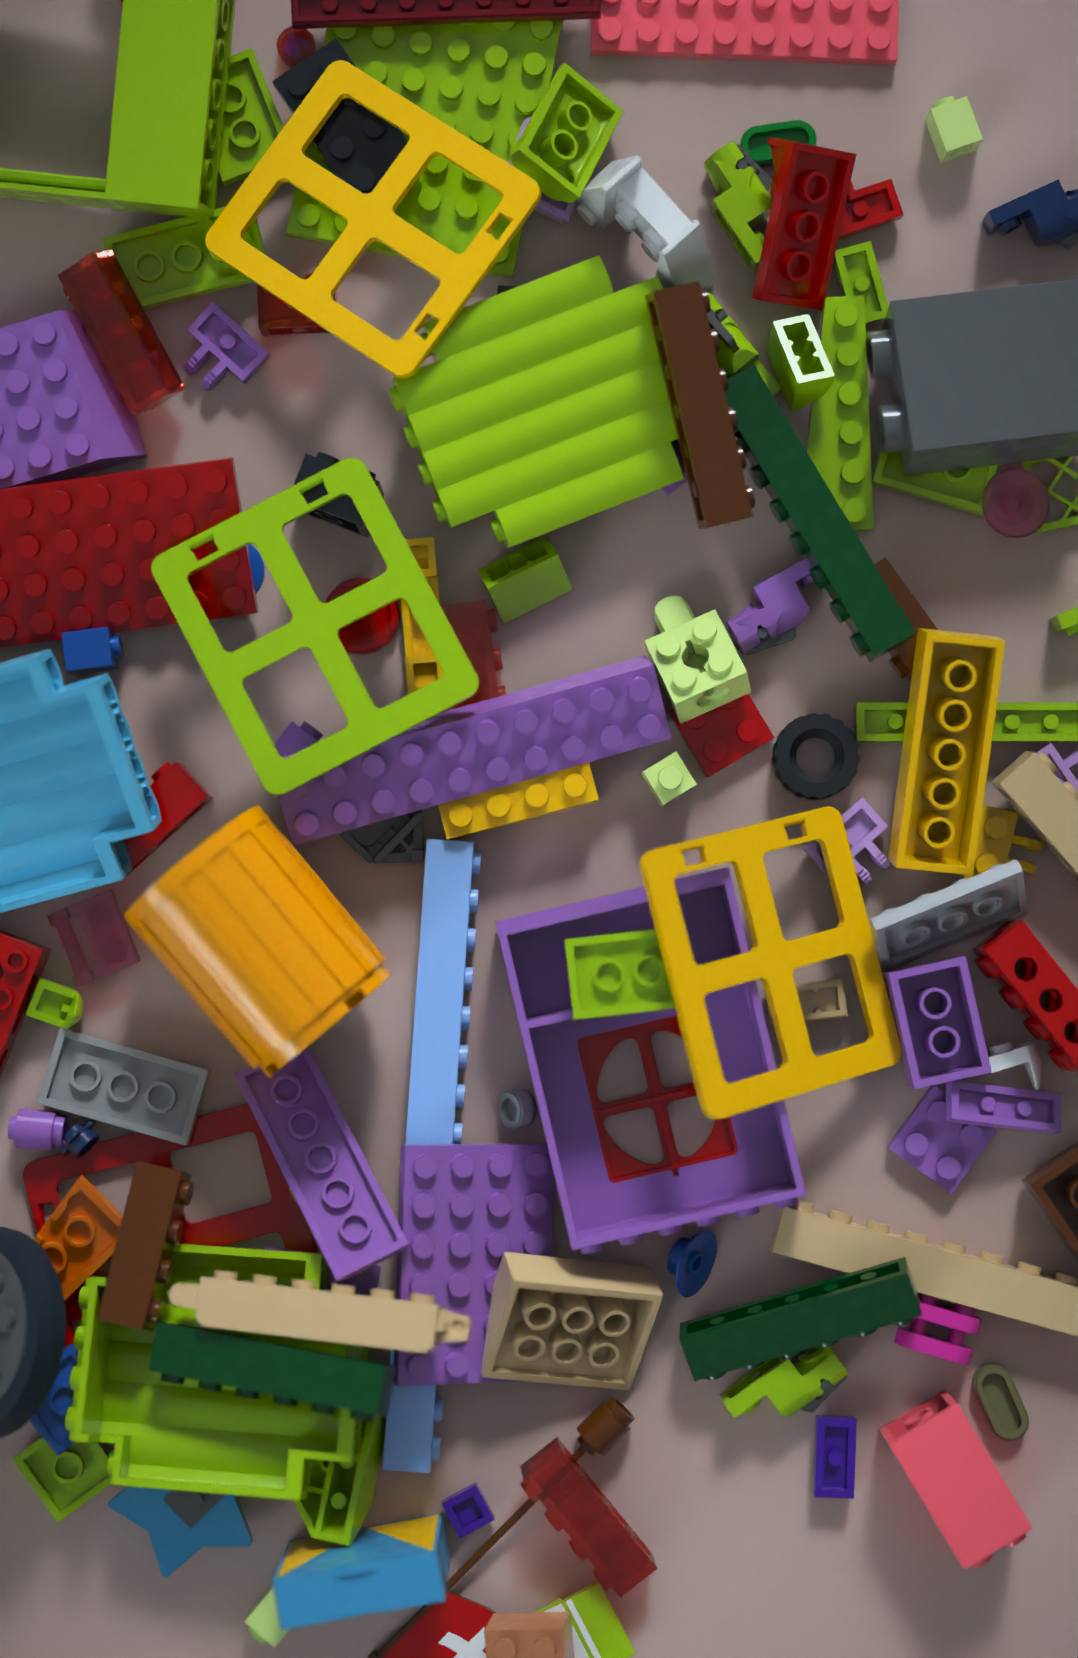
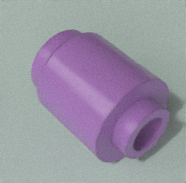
M19 1109L17 1116L10 1117L8 1139L14 1140L16 1148L54 1151L55 1147L64 1148L66 1144L63 1137L68 1132L67 1116H59L56 1111Z

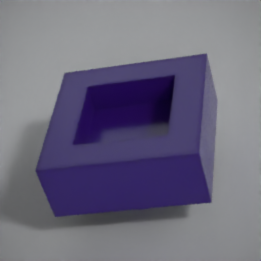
M477 1482L443 1499L441 1502L460 1539L495 1520V1516Z

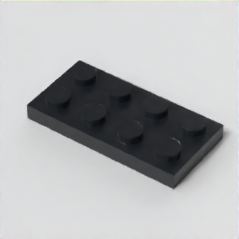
M334 39L272 81L274 88L292 114H294L332 62L344 60L355 66L337 39ZM345 98L339 103L312 143L335 176L360 192L368 194L373 191L408 141L398 128L354 100Z

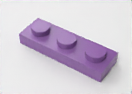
M950 1081L946 1083V1122L1055 1135L1061 1132V1094L963 1081Z

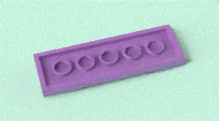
M309 1046L270 1078L266 1076L259 1066L254 1070L249 1066L234 1073L336 1283L339 1284L408 1249L409 1243Z

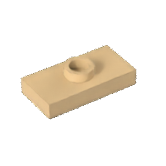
M843 978L795 983L805 1022L848 1017ZM766 996L769 1025L774 1026Z

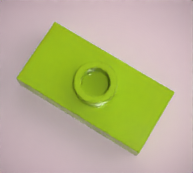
M871 241L835 250L833 261L842 295H865L866 324L884 320L888 311V303Z

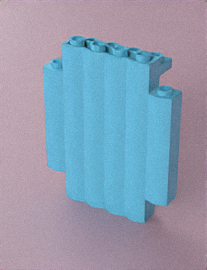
M50 648L0 663V913L123 880L133 869L129 852L123 839L152 832L162 822L158 802L149 786L144 764L135 748L131 729L121 711L117 691L108 673L64 686L59 665Z

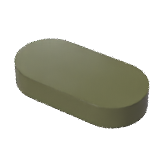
M996 1363L981 1365L972 1377V1387L988 1425L997 1437L1006 1441L1017 1440L1026 1433L1029 1426V1416L1010 1373L1003 1366Z

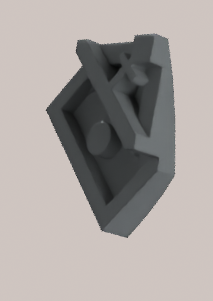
M422 810L344 831L340 834L368 863H424Z

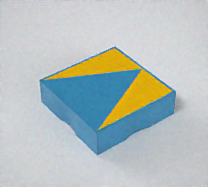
M443 1513L360 1527L351 1546L311 1538V1536L289 1540L273 1578L281 1630L445 1601L447 1590L446 1576L449 1574L451 1557Z

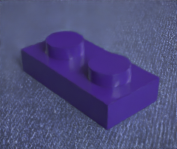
M816 1415L814 1497L854 1499L857 1428L855 1416Z

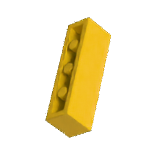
M588 762L438 805L446 838L447 840H454L598 802L599 798Z

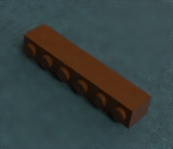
M699 281L653 291L645 295L698 528H710L753 517L751 508L755 507L754 493L751 486L745 484L743 469H746V458L742 447L737 446L734 431L737 430V418L734 409L727 405L725 392L728 391V379L725 370L719 368L716 352H719L720 346L715 329H710L707 313H710L711 306L708 293L705 289L701 290Z

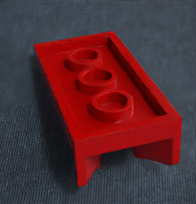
M771 137L768 139L767 144L771 146L774 165L770 192L772 205L752 298L760 301L822 310L857 154Z

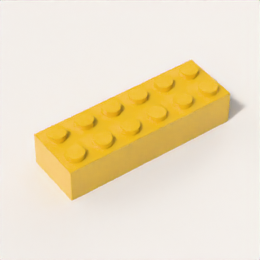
M918 628L887 857L895 868L973 875L1006 644V641L1001 638L989 635Z

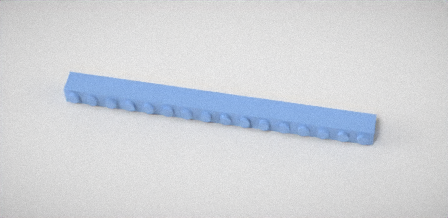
M427 839L405 1144H461L463 1123H455L456 1107L464 1108L465 1084H458L459 1068H467L468 1045H461L462 1029L469 1030L471 1006L463 1005L464 990L472 991L473 967H466L467 951L475 952L476 928H469L470 913H477L479 890L472 889V874H480L481 851L474 850V842ZM391 1349L390 1365L393 1366L394 1349ZM393 1384L388 1415H386L383 1470L430 1473L432 1461L439 1462L441 1438L434 1437L435 1422H442L444 1398H436L437 1385L397 1386Z

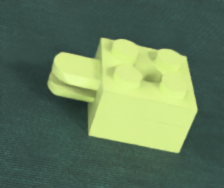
M669 596L659 601L654 610V618L660 634L645 640L644 643L649 660L654 665L656 675L680 724L751 693L748 673L716 609L695 618L687 601L680 596Z

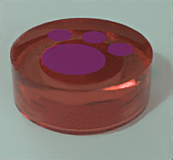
M291 26L283 30L279 35L277 50L282 62L293 68L316 52V44L310 31L307 29H293Z

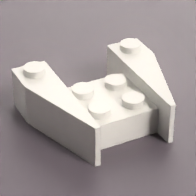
M638 155L610 162L586 184L580 198L577 199V204L579 205L577 207L578 213L589 225L592 226L596 223L602 231L615 219L628 233L634 231L642 239L643 243L641 246L645 253L654 262L658 261L656 276L659 277L663 289L699 281L701 290L705 289L708 291L714 285L716 274L700 223L697 220L691 222L641 167L642 159Z

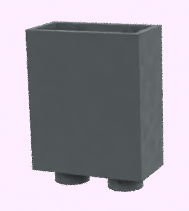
M1078 279L890 301L882 330L867 332V363L872 379L889 377L892 404L879 405L877 409L879 442L883 453L900 451L903 476L1078 455Z

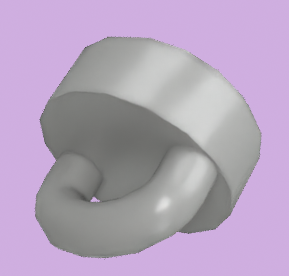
M512 1089L503 1092L499 1097L497 1110L504 1126L509 1129H517L534 1123L537 1108L530 1091L527 1089Z

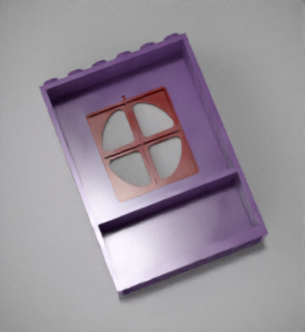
M729 867L674 880L693 958L698 965L749 952ZM645 887L495 921L572 1250L580 1249L581 1254L594 1253L605 1249V1242L619 1239L620 1245L632 1244L642 1241V1234L656 1230L659 1236H665L682 1231L681 1225L690 1222H697L698 1227L708 1226L721 1222L720 1215L734 1212L736 1217L740 1218L759 1213V1206L772 1203L775 1205V1208H784L799 1203L797 1197L805 1196L806 1191L784 1099L726 1118L715 1119L710 1135L694 1154L685 1157L678 1154L667 1107L672 1101L696 1096L697 1091L694 1082L673 1087L662 1085L651 1042L652 1035L658 1031L671 1032L683 1038L676 1008L573 1019L564 939L655 929ZM756 980L706 994L704 1001L725 1081L732 1083L777 1069ZM628 1038L635 1039L641 1055L647 1081V1090L642 1094L614 1101H600L597 1097V1085L601 1068L606 1058L621 1041ZM641 1108H651L655 1115L664 1153L663 1160L659 1163L648 1164L625 1153L606 1131L604 1126L605 1119L611 1115Z

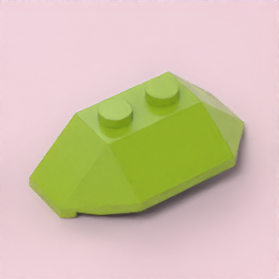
M375 1415L373 1422L362 1421L358 1462L311 1459L308 1497L305 1500H293L307 1525L311 1538L348 1546L352 1545L372 1505L385 1440L386 1415Z

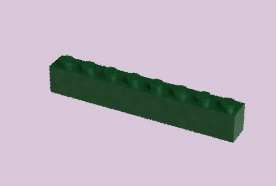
M753 364L728 379V391L725 392L728 407H732L736 414L737 430L734 431L737 446L742 447L746 458L752 466L749 469L751 478L760 490L765 488L772 501L769 502V506L773 515L779 523L786 522L792 532L789 539L794 550L799 556L805 554L812 566L809 569V573L814 583L820 590L825 588L832 599V602L829 603L830 609L839 623L846 622L853 634L849 639L860 657L865 655L871 663L909 641L916 633L755 365Z

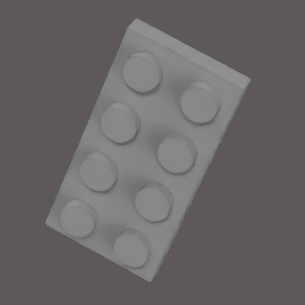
M1017 859L1005 864H996L986 872L969 879L957 880L947 888L934 893L923 894L910 903L898 908L886 909L878 916L871 918L878 959L884 971L1027 914L1024 873Z
M59 1028L37 1103L189 1146L211 1070Z

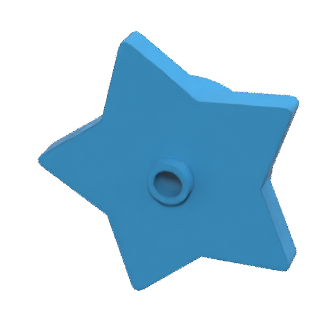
M127 1486L108 1502V1506L148 1531L163 1577H168L202 1547L250 1546L254 1540L236 1495L225 1494L192 1528L163 1501L165 1496L171 1491L168 1489Z

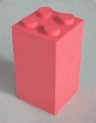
M946 1389L879 1428L919 1498L964 1570L970 1566L975 1569L985 1565L992 1559L993 1552L1003 1546L1011 1548L1018 1545L1026 1538V1532L1033 1529L959 1404Z

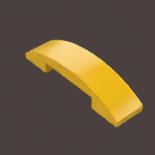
M434 537L405 539L440 604ZM401 600L407 691L409 695L441 678L443 671L409 606L404 600Z

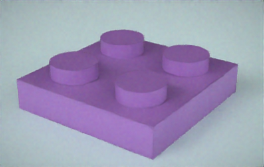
M932 1085L886 1147L952 1194L997 1133V1130L993 1127L946 1122V1093L937 1086Z

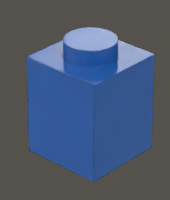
M109 627L61 633L66 672L78 675L119 669L118 659H123L122 640L120 636H115L114 632L111 633Z

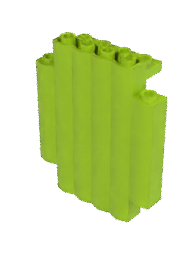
M599 255L462 308L428 355V357H433V363L420 367L409 378L394 377L392 379L394 388L388 389V393L395 411L403 410L408 425L402 428L410 449L417 447L423 462L417 464L424 485L432 484L437 499L431 502L439 523L446 521L450 529L493 512L495 519L490 521V526L497 543L504 541L506 548H510L684 479L679 461L670 443L677 440L678 437L645 295L663 289L658 276L614 293L608 273ZM432 319L425 322L421 327L423 333L419 334V336L426 340L439 321Z
M189 1244L174 1245L171 1261H174V1273L170 1283L164 1286L161 1300L164 1301L165 1308L161 1322L180 1324L368 1361V1346L203 1327L195 1318L196 1309L183 1308L182 1306L177 1307V1305L174 1306L170 1302L168 1293L172 1285L180 1284V1282L200 1285L201 1276L213 1278L214 1270L238 1273L237 1281L252 1282L253 1275L277 1277L276 1285L291 1287L292 1279L316 1282L315 1290L326 1291L329 1266L323 1254ZM86 1277V1286H82L79 1294V1308L83 1310L81 1326L77 1327L74 1337V1346L78 1350L77 1366L72 1368L70 1374V1388L74 1390L73 1404L67 1410L65 1427L69 1431V1440H72V1442L115 1443V1450L110 1452L107 1463L108 1475H112L111 1485L305 1500L308 1497L311 1459L358 1462L362 1421L349 1418L351 1410L336 1408L335 1414H326L312 1411L311 1402L298 1400L297 1407L273 1403L274 1395L260 1393L259 1399L236 1396V1388L225 1385L222 1386L221 1392L198 1388L199 1380L185 1378L184 1385L161 1381L162 1373L148 1370L157 1324H155L154 1330L151 1332L97 1320L107 1278Z

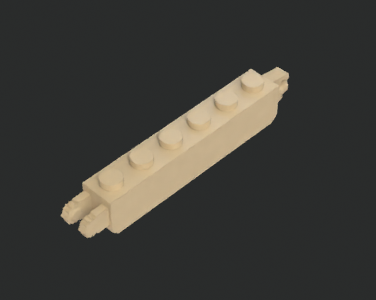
M214 1270L213 1278L201 1276L200 1285L176 1283V1285H172L168 1293L170 1302L174 1306L196 1309L195 1318L203 1327L431 1354L440 1347V1342H468L472 1324V1317L444 1310V1305L434 1304L435 1296L411 1293L410 1301L394 1299L395 1291L371 1288L370 1296L355 1295V1286L332 1284L331 1292L315 1290L316 1282L292 1279L291 1287L276 1285L277 1277L253 1275L252 1282L237 1281L238 1273Z

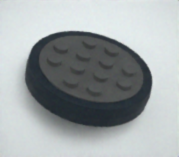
M0 1226L1 1438L14 1433L30 1421L48 1397L56 1380L63 1356L66 1314L60 1280L48 1255L28 1235Z

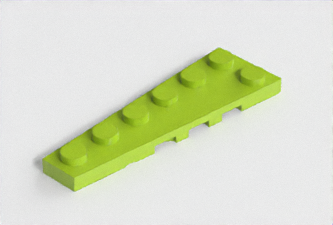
M865 295L826 297L823 303L819 339L835 377L828 391L812 403L806 451L854 531L874 530Z

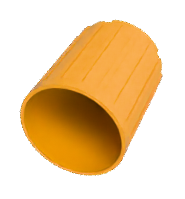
M260 805L245 811L191 851L144 892L123 916L253 1070L259 1066L268 1078L274 1075L392 975L382 964L386 958Z

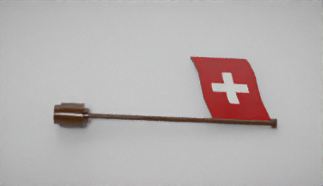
M612 1397L608 1402L602 1401L577 1426V1430L580 1433L577 1441L581 1446L447 1581L445 1601L423 1605L379 1651L373 1650L368 1655V1658H487L484 1629L493 1613L496 1612L485 1605L449 1590L586 1451L592 1456L597 1452L605 1456L631 1429L629 1425L635 1420L631 1412L615 1397Z

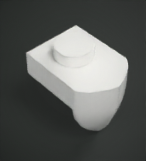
M1011 1040L989 1046L990 1053L988 1057L991 1073L1024 1064L1034 1090L1039 1089L1041 1082V1057L1036 1041L1013 1046Z

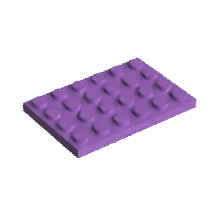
M547 1143L401 1144L398 1224L409 1243V1248L397 1254L396 1299L410 1301L411 1293L435 1296L434 1304L444 1305V1310L472 1317V1324L468 1342H440V1347L431 1354L394 1350V1366H397L394 1379L395 1385L419 1386L517 1381L483 1378L481 1376V1366L493 1284L503 1252L551 1257L554 1171Z

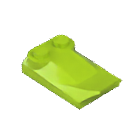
M563 63L549 84L522 136L511 146L509 152L510 162L513 167L534 179L539 185L541 192L555 201L573 203L580 198L624 111L570 66Z

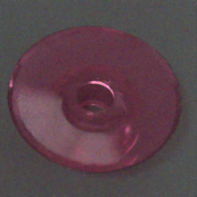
M1011 468L997 473L987 483L982 495V510L987 522L995 531L1007 537L1021 538L1033 534L1045 523L1050 510V497L1045 484L1037 475L1025 469ZM1010 498L1018 502L1017 511L1009 507L1008 501Z

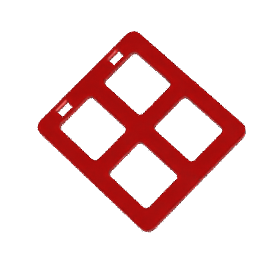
M248 1103L197 1116L189 1146L136 1132L98 1142L88 1153L79 1159H76L71 1153L66 1156L57 1153L29 1162L23 1171V1179L38 1233L46 1223L41 1203L45 1204L53 1201L55 1209L61 1202L58 1185L63 1180L137 1161L173 1169L171 1162L173 1151L244 1132H252L255 1134L271 1192V1201L263 1205L195 1223L189 1222L186 1219L183 1209L181 1221L184 1222V1232L179 1244L222 1247L259 1236L278 1233L282 1236L286 1249L317 1253L313 1234L298 1204L293 1200L289 1191V1185ZM113 1255L90 1277H108ZM86 1281L64 1301L66 1347L72 1343L74 1344L75 1334L71 1321L82 1319L83 1310L79 1308V1294Z

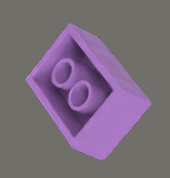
M954 956L882 972L901 1045V1058L908 1087L919 1089L992 1072L966 956Z

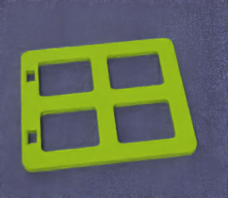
M346 458L161 553L152 563V574L264 788L273 795L281 796L293 791L465 701L478 690L479 679L366 465L358 458ZM324 482L328 494L307 504L301 494ZM341 496H349L384 559L387 570L384 574L328 603H322L318 600L283 533L285 525ZM214 539L219 551L198 561L191 550ZM248 544H253L258 548L292 613V620L288 624L234 652H226L189 584V576ZM401 599L409 606L443 674L438 680L384 708H377L373 704L338 637V633L342 628ZM302 649H309L315 656L344 711L348 724L344 729L288 758H283L276 750L243 684L246 678Z

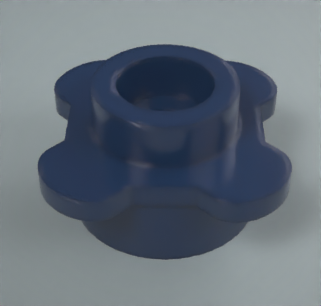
M92 1119L85 1126L77 1123L70 1128L63 1137L66 1146L61 1151V1154L66 1156L71 1153L76 1159H79L88 1153L100 1138L92 1129L96 1125V1121Z

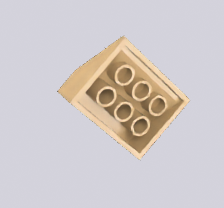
M503 1252L493 1284L481 1376L483 1378L630 1390L663 1298L652 1267Z

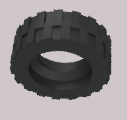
M812 713L794 719L779 733L773 745V758L771 760L772 766L775 769L774 774L786 790L791 791L793 795L799 798L817 800L826 799L838 794L850 784V781L857 773L856 769L858 763H860V755H858V742L853 738L854 733L850 728L847 729L843 725L844 722L832 718L831 715ZM821 738L827 741L833 748L834 763L832 768L824 775H808L798 766L796 760L797 750L805 740Z

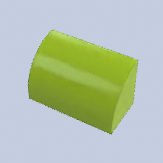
M809 314L772 321L766 352L789 409L794 411L822 397L831 387L835 375Z
M547 536L477 570L504 624L573 590L561 560Z

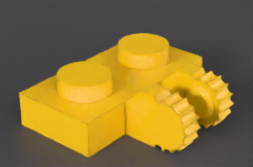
M983 805L973 875L962 874L961 879H969L986 872L996 864H1005L1013 861V859H1008L1011 845L1035 852L1042 850L1043 842L1014 835L1018 813ZM1018 861L1024 873L1036 875L1038 866L1032 862Z

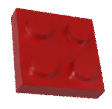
M749 694L680 724L673 709L668 711L669 716L707 778L775 738Z

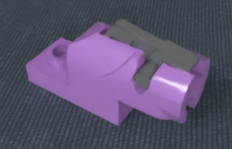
M807 558L754 586L750 593L756 605L753 606L751 602L735 617L726 621L725 624L728 632L742 655H751L795 639L796 627L801 624L809 612V607L797 584L801 582L803 588L814 583L809 573V569L812 566Z

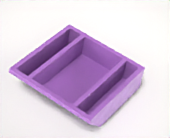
M103 309L58 310L0 328V488L73 479L147 456Z

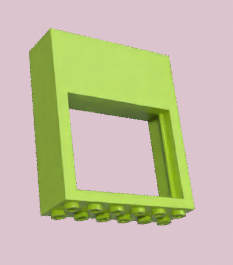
M123 0L107 178L0 168V198L214 220L236 0Z

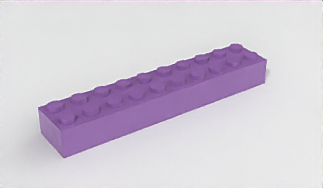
M644 655L444 711L293 791L278 796L292 845L295 846L672 739L654 665ZM294 754L284 756L283 758H288Z

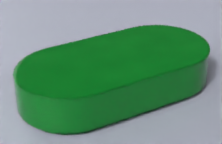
M793 120L751 127L743 134L740 146L760 167L774 166L771 146L767 144L769 138L774 137L815 146L817 137L815 130L810 124L802 120Z

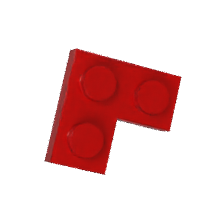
M892 179L858 190H854L852 181L850 182L838 240L902 219L904 214Z

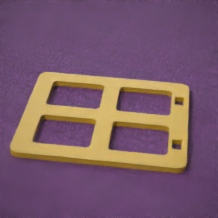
M338 60L332 62L326 68L206 234L205 244L214 256L394 376L405 379L413 376L418 371L536 208L541 199V190L537 182L525 173L349 62ZM345 98L354 100L410 136L408 143L373 191L368 194L360 192L305 156V150L339 103ZM436 156L445 158L503 195L501 202L467 249L460 254L454 253L395 214L396 208L430 161ZM284 182L291 183L348 221L347 227L313 274L307 279L299 278L243 240L244 234L278 187ZM503 216L511 222L499 239L496 240L489 233ZM375 241L383 243L440 281L438 289L404 336L399 340L391 339L333 300L335 292L370 244ZM431 316L439 322L426 340H423L417 333L428 317Z
M831 806L822 807L653 849L643 854L640 860V871L700 1107L708 1118H726L895 1065L899 1061L901 1045L843 819L837 809ZM800 823L803 837L788 840L784 827ZM815 840L821 847L839 917V924L836 928L788 941L782 935L763 857L769 851ZM699 849L701 863L686 866L682 853ZM728 862L734 867L753 947L746 953L698 965L693 958L674 880L679 874ZM846 955L850 960L868 1031V1039L857 1045L815 1056L812 1052L793 972L801 966ZM760 979L765 988L783 1063L778 1069L727 1083L723 1076L704 999L706 994Z

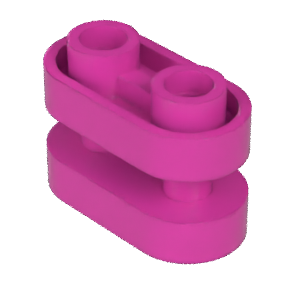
M918 1293L922 1316L916 1317L911 1322L910 1328L898 1326L894 1343L952 1362L970 1365L974 1349L963 1345L966 1332L978 1335L982 1318L975 1316L977 1309L958 1303H953V1307L950 1308L937 1304L939 1298ZM928 1321L950 1327L948 1339L925 1333Z

